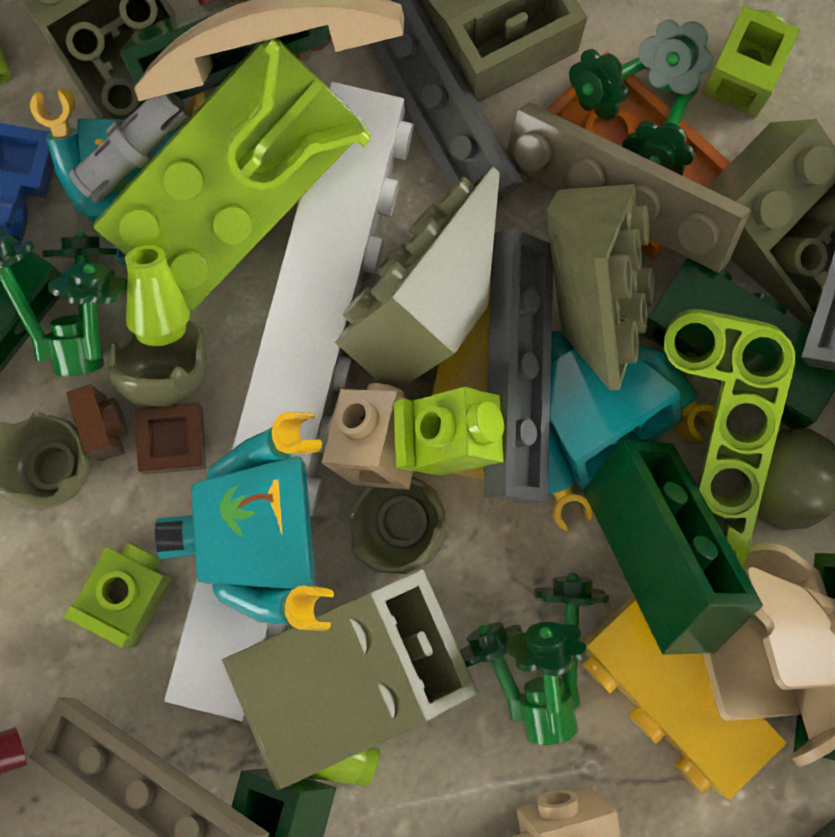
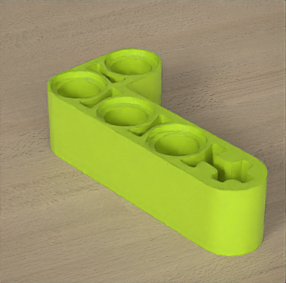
M688 309L678 313L669 322L665 331L664 350L668 360L677 369L689 374L722 380L697 487L714 517L717 514L725 518L723 526L724 535L743 567L747 558L795 366V350L787 336L778 327L769 323L703 309ZM690 323H701L707 326L714 334V343L711 350L700 357L683 355L675 344L677 332L683 326ZM759 337L774 339L780 347V357L777 363L771 369L765 371L751 370L742 361V354L746 345ZM743 403L754 404L764 411V421L761 427L750 434H738L727 426V417L730 411ZM735 468L743 471L749 477V482L740 494L724 496L712 488L711 482L714 476L721 470Z

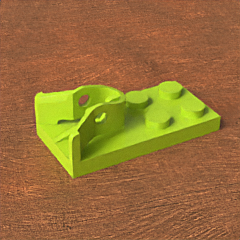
M279 38L261 41L95 220L93 228L125 255L130 250L143 245L161 247L165 251L167 264L189 309L193 311L353 143L358 142L365 147L372 135L366 124Z

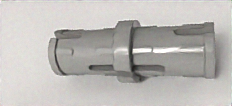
M175 93L146 99L123 122L116 120L106 130L109 136L95 151L69 172L72 182L87 198L90 196L95 203H100L126 175H129L136 167L143 169L153 158L151 153L160 143L191 117L189 109Z

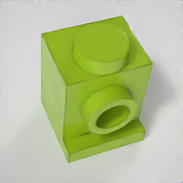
M743 5L701 94L753 117H757L773 93L801 29L785 23L784 19L774 12L755 10Z
M461 387L414 401L407 399L393 401L396 468L444 476L504 462L502 439L504 421L500 408V395Z
M130 542L126 543L123 551L105 546L74 605H69L63 618L120 648L137 647L173 578L157 570L162 559ZM122 578L128 585V595L124 601L116 604L110 599L108 593L115 580Z

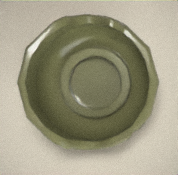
M189 320L186 324L184 335L177 341L163 346L143 344L129 330L128 338L122 347L119 348L117 343H112L110 346L108 373L113 389L134 404L144 407L173 406L193 394L204 382L207 368L206 345L202 328Z
M36 411L32 413L30 418L15 424L0 423L1 497L21 508L44 510L54 508L79 493L81 487L87 482L92 463L91 456L84 453L78 430L72 422L52 415L47 416Z
M794 427L789 431L783 429L777 434L757 515L761 520L782 530L809 528L821 522L835 511V444L810 428ZM743 472L745 489L749 482V477Z
M413 476L409 489L365 487L353 510L348 515L353 540L352 552L356 558L376 572L408 574L428 565L441 550L446 536L447 518L442 500L434 488Z

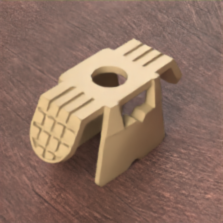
M760 543L749 547L747 558L742 568L763 604L755 615L764 625L749 619L716 653H704L703 656L719 715L724 720L736 721L802 715L809 741L796 751L791 758L797 767H803L835 750V599L827 596L820 572L794 551L779 544Z

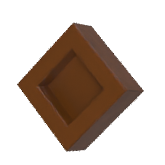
M91 384L66 392L84 453L99 461L124 454L119 436L127 433V426L117 400L114 397L107 399L105 394Z
M199 403L179 404L169 407L135 408L138 472L145 475L206 469L203 407Z

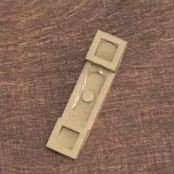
M390 0L246 1L208 17L177 37L151 63L134 87L138 101L202 86L214 66L210 54L325 25L329 27L335 52L402 36L404 31L402 6Z

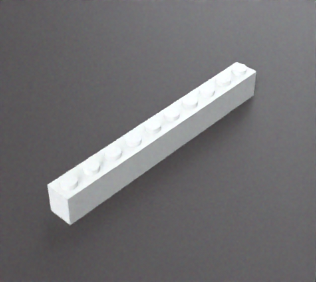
M331 82L330 90L366 124L372 137L365 147L358 142L353 143L299 200L232 448L234 449L246 439L273 427L274 421L283 412L314 413L315 418L308 419L301 425L300 438L302 441L321 440V449L316 453L292 454L289 457H301L307 466L310 516L312 517L316 512L322 489V479L315 478L314 473L319 453L324 454L328 439L327 427L331 418L329 415L335 392L339 393L340 389L348 388L354 359L345 355L346 352L335 341L350 323L342 315L352 301L361 293L366 273L377 274L376 271L380 265L384 246V238L376 237L381 215L392 216L399 181L391 179L396 158L402 160L407 158L414 127L413 123L405 122L404 98ZM197 579L164 702L239 721L246 720L222 659L284 632L287 624L257 622L219 602L213 592L212 584L198 582Z

